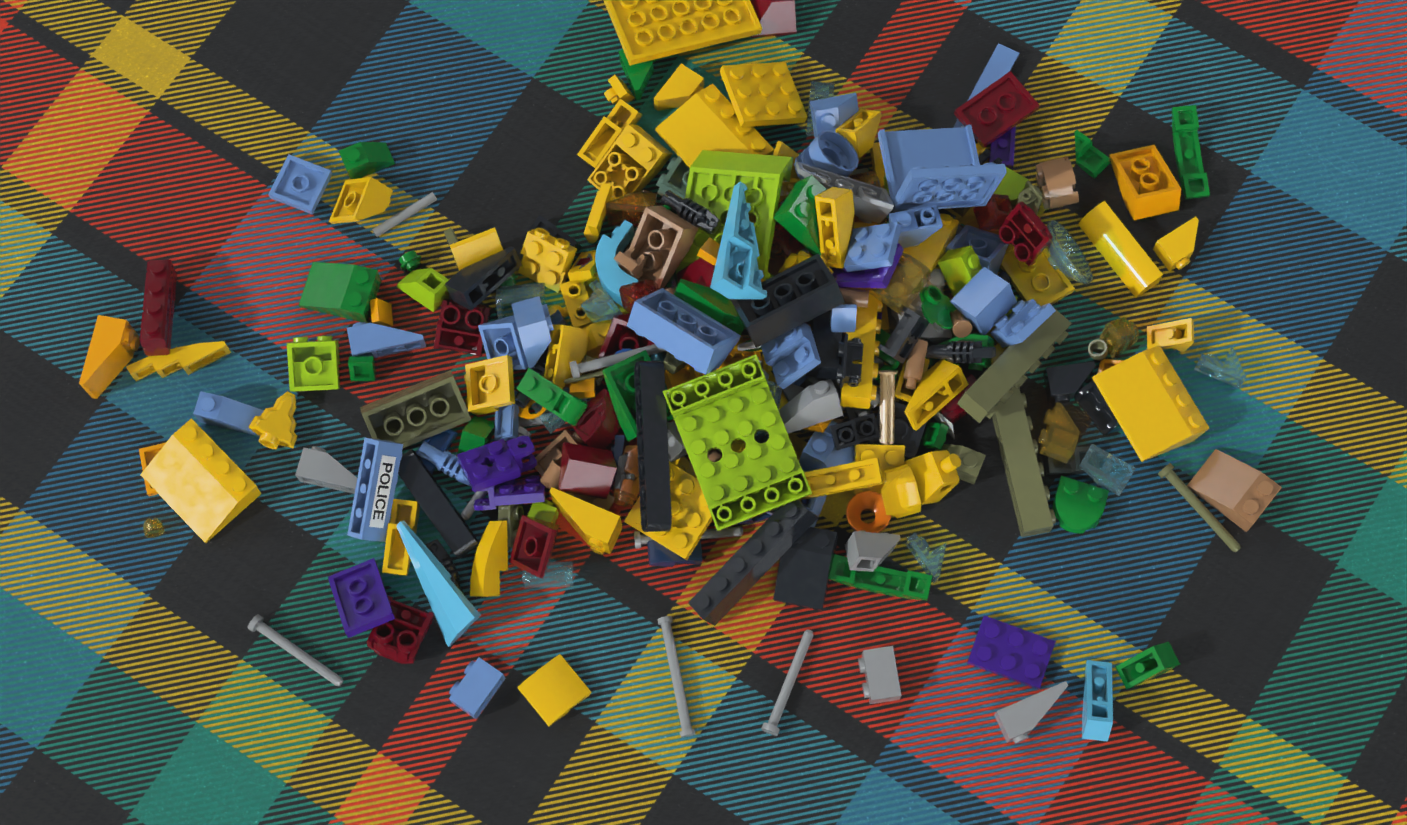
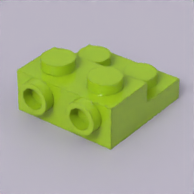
M332 335L317 336L318 341H308V337H293V342L287 343L290 392L340 389L338 364H340L338 340H332Z

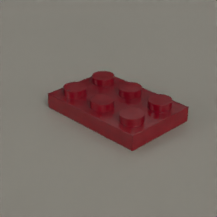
M1010 71L954 111V115L964 127L966 125L972 126L974 138L984 149L1039 110L1040 105Z

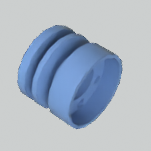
M826 130L822 131L810 143V146L803 150L795 159L794 166L796 161L848 177L857 168L859 159L853 145L845 137L837 132ZM795 167V171H796V174L798 175L799 179H800V180L804 179V177H802L800 174H798V172H797V170H796V167Z

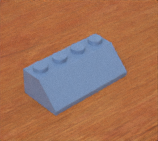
M663 288L634 301L627 327L634 330L637 335L647 338L658 348L668 351L676 359L684 361L694 367L697 372L705 375L721 366L741 337L736 332Z

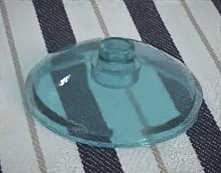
M1055 220L1049 222L1047 228L1053 237L1047 246L1050 254L1048 261L1055 270L1059 269L1065 276L1079 283L1088 284L1092 282L1093 275L1090 266L1075 240L1060 223Z

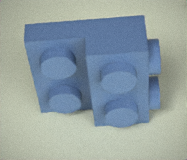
M1034 299L1025 302L1020 300L1011 308L1012 312L1008 317L1005 315L994 324L996 327L990 334L1002 348L1022 343L1056 310L1050 303L1040 306Z
M806 323L761 345L765 362L772 367L777 386L785 389L821 363L811 327Z

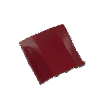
M1023 201L1016 205L998 230L1000 239L1006 244L1013 245L1015 247V257L1021 262H1026L1028 266L1036 263L1037 257L1053 239L1047 226Z
M444 299L437 323L433 348L481 357L484 345L478 325L488 322L491 307L478 304L471 311L453 300Z
M604 388L587 402L588 406L577 425L571 426L589 447L606 450L615 441V435H620L623 430L617 420L609 392Z
M388 596L395 619L374 627L367 640V646L378 655L395 662L413 664L419 647L432 623L434 613L429 612L428 614L393 600V597Z

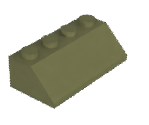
M451 370L360 407L361 414L373 439L403 444V448L471 420Z

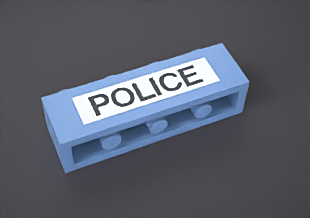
M373 438L364 439L348 536L361 540L386 542L388 523L398 482L403 444Z

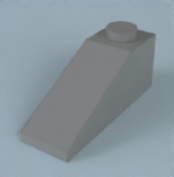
M831 379L807 386L779 410L787 433L843 416L838 393Z
M312 446L311 449L303 447L295 474L300 482L355 494L356 476L326 453L325 449Z
M1062 682L996 711L994 716L1006 742L1014 740L1015 744L1028 739V734L1068 687L1067 682Z

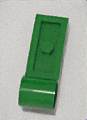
M528 368L516 388L573 426L577 425L588 406L587 403L568 393L531 368Z

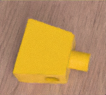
M947 450L928 452L904 462V464H908L911 467L915 477L921 505L939 502L959 483L960 479L956 469L961 466V459L954 453L950 455Z

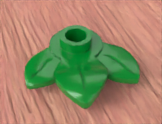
M930 285L921 289L919 293L922 302L921 309L926 320L931 324L936 322L938 326L945 329L953 328L949 312L955 311L956 307L950 302L951 299L943 295L936 286Z

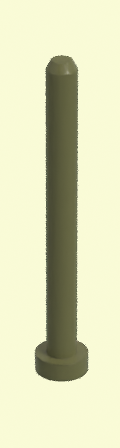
M1171 463L1164 467L1158 475L1161 478L1166 477L1233 552H1237L1241 548L1240 544L1173 471L1175 467Z

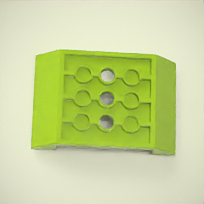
M702 150L690 166L685 198H690L707 208L720 219L722 225L714 235L698 229L689 252L676 269V276L679 271L699 258L697 254L709 237L719 244L721 243L725 226L723 219L728 214L733 188L741 181L747 185V190L744 192L746 203H750L751 206L748 215L756 216L754 227L760 254L757 258L758 268L763 270L764 277L762 279L764 281L773 277V275L767 272L776 220L773 217L778 211L782 182H790L793 157Z
M756 354L663 391L717 531L812 494ZM760 430H764L769 434V439L765 443H758L755 440V434ZM738 439L746 444L745 449L740 453L734 452L731 448L732 443ZM712 449H719L722 452V458L717 462H712L708 458V454Z

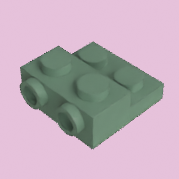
M678 156V158L673 157L667 166L668 174L662 173L656 184L660 187L657 194L668 197L665 192L671 190L679 197L685 198L690 168Z

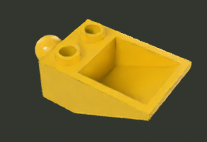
M596 272L591 279L568 281L559 284L565 307L553 305L548 308L551 316L559 310L564 318L569 316L572 327L584 328L597 321L611 316L614 317V315L631 313L634 301L640 299L639 294L636 296L628 309L622 307L605 293Z

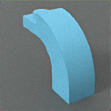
M624 220L621 226H617L613 230L611 238L604 234L602 235L597 245L595 262L598 277L605 293L614 302L628 309L641 289L639 280L621 270L614 260V257L620 251H624L635 235L633 224Z

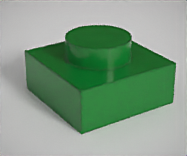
M373 356L349 357L348 366L351 381H375L376 371Z
M927 422L920 446L926 449L941 450L949 427L942 423Z

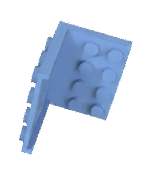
M971 125L958 128L887 132L883 129L878 132L889 194L894 204L893 212L937 205L938 209L986 206L1007 173L1005 164L989 162L980 165Z

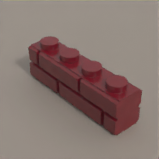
M169 259L149 260L147 262L140 343L147 356L170 354L177 273L172 260Z

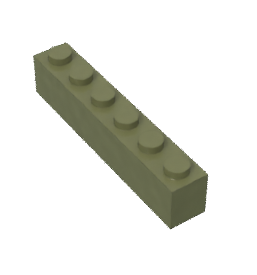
M1056 310L1022 343L1009 346L964 393L957 404L979 423L986 416L990 419L999 409L997 404L1000 401L1004 404L1013 395L1011 389L1014 386L1019 389L1027 380L1025 374L1028 371L1033 374L1042 364L1039 361L1040 358L1044 357L1047 359L1056 349L1053 345L1056 342L1060 345L1069 335L1066 330L1072 323Z
M1013 387L1011 389L1013 395L1004 404L1001 401L997 404L999 409L992 416L1022 538L1050 532L1053 524L1056 523L1054 510L1049 509L1047 500H1050V493L1047 485H1043L1044 469L1042 463L1037 461L1038 445L1036 439L1031 437L1030 430L1033 429L1031 417L1026 416L1024 409L1027 407L1026 396L1024 393H1020V388Z

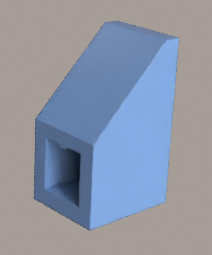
M937 205L889 213V223L898 222L901 227L898 244L902 248L919 245L943 227Z

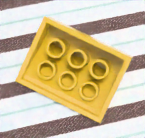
M714 84L694 94L655 128L659 136L682 158V161L689 168L702 150L772 155L774 148L754 127L740 126L732 103Z
M1160 345L1144 350L1092 377L1141 462L1191 443L1210 429Z
M192 418L169 438L140 474L205 543L212 539L261 495L257 485Z

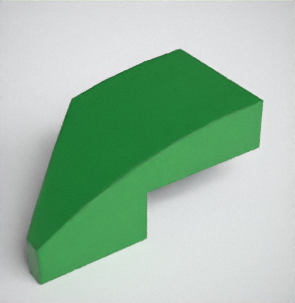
M1076 130L1074 132L1076 164L1091 177L1095 178L1110 164V158L1092 146L1091 139Z

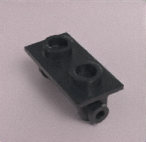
M848 333L845 334L844 341L838 344L837 357H841V365L837 364L836 379H840L839 389H842L844 383H848L851 387H857L861 382L862 364H854L853 361L862 362L864 345L859 338H853L851 341L848 340Z

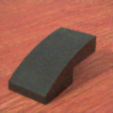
M1073 447L1071 449H1047L1044 451L1046 475H1073L1099 471L1097 447Z

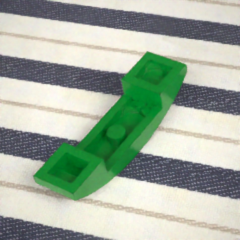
M1196 105L1172 107L1174 150L1185 199L1210 196L1207 172L1204 173L1197 131L1199 129Z
M834 554L829 579L874 593L927 601L933 575L909 570L908 572L880 566L873 572L850 570L847 557Z

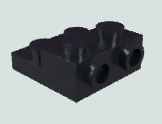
M895 397L894 443L890 445H905L904 456L912 459L916 457L926 423L917 431L914 430L904 412L908 404ZM879 408V411H878V414H877V417H876V422H877V426H878L879 433H880V408ZM880 437L869 440L868 444H881Z

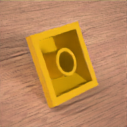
M373 177L345 180L329 222L331 224L356 222L382 213L390 205V197L393 190Z

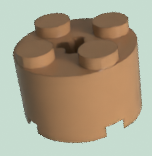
M1068 156L1040 162L1035 165L1037 172L1036 181L1038 188L1042 190L1044 209H1053L1079 202L1078 191L1074 192L1073 190L1075 189L1076 180Z

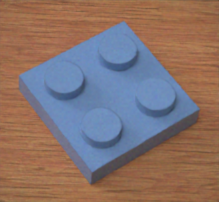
M288 154L268 195L273 200L313 215L330 181L332 171Z
M898 222L854 228L844 262L846 271L853 272L892 266L901 232Z

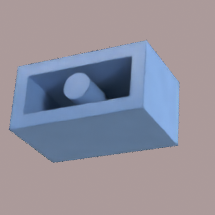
M480 657L475 662L472 660L464 671L465 677L461 682L457 681L449 692L451 695L449 700L474 719L478 718L506 679L503 673Z

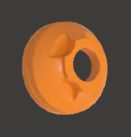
M875 491L857 493L850 499L846 508V519L854 531L880 533L888 526L891 515H886L882 495ZM863 511H872L875 515V520L872 523L863 522L860 518Z

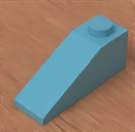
M1087 660L1082 711V739L1108 742L1113 725L1112 663Z

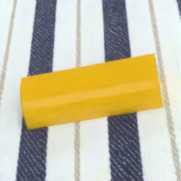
M1105 201L1094 207L1081 219L1078 224L1135 298L1160 282L1163 276L1161 271Z

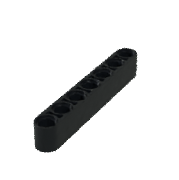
M636 361L634 383L641 527L643 532H669L672 524L667 411L666 399L663 391H665L664 364L662 361Z

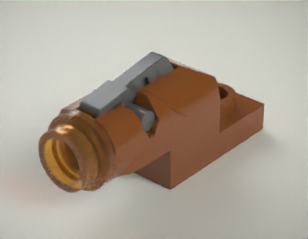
M637 445L626 446L624 454L619 456L617 475L615 476L612 490L615 497L614 503L625 507H633L639 494Z

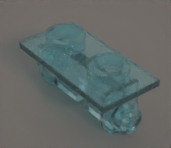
M549 562L544 578H539L523 570L522 582H524V588L574 587L573 562Z

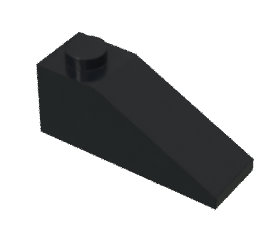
M509 247L461 269L445 285L454 302L472 311L517 271L522 264L515 248Z

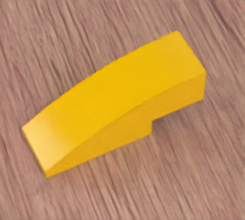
M619 99L607 118L603 117L577 155L596 168L627 124L636 125L643 114L622 99Z
M393 499L391 519L387 529L382 573L408 575L411 559L397 529V524L404 520L416 534L420 505L417 501Z
M489 521L481 537L472 566L470 597L500 596V571H508L507 521Z

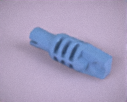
M423 442L419 449L420 451L417 453L418 456L436 465L435 468L438 471L448 474L449 477L455 478L458 482L471 486L455 454H451L448 450L442 452L427 442Z

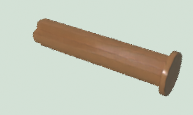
M949 291L943 293L950 299L953 298L952 294ZM957 309L949 312L954 335L959 338L968 336L972 331L970 321L966 320Z

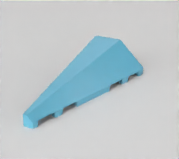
M741 181L733 188L710 288L728 299H764L767 297V291L762 289L761 279L764 275L763 270L758 268L757 258L760 256L754 223L750 222L748 215L751 206L750 203H746L744 193L747 190V185Z
M404 520L400 521L397 524V529L445 642L449 647L467 631L466 629L481 614L451 581V574Z

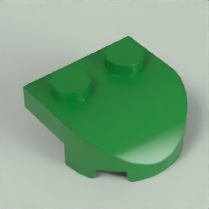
M1061 476L1051 507L1060 522L1059 526L1069 532L1079 534L1091 528L1095 529L1104 512L1109 490Z

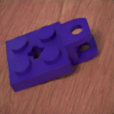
M529 436L516 437L508 440L507 444L504 439L457 454L459 464L474 493L521 477L522 472L537 466V460L532 454L535 451V447ZM522 444L527 445V446L524 447V448H519V445H522ZM523 459H529L526 463L522 462Z
M530 475L520 480L512 479L480 490L488 491L489 498L476 499L474 510H493L501 505L545 502L546 486L540 482L541 478L538 475Z

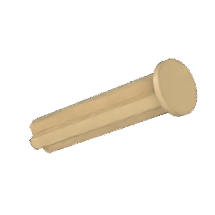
M880 370L878 371V374H880V443L890 445L894 443L895 374H897V371Z

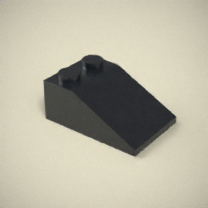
M809 527L780 557L774 601L820 611L823 610L830 580L831 566L838 545L837 532Z

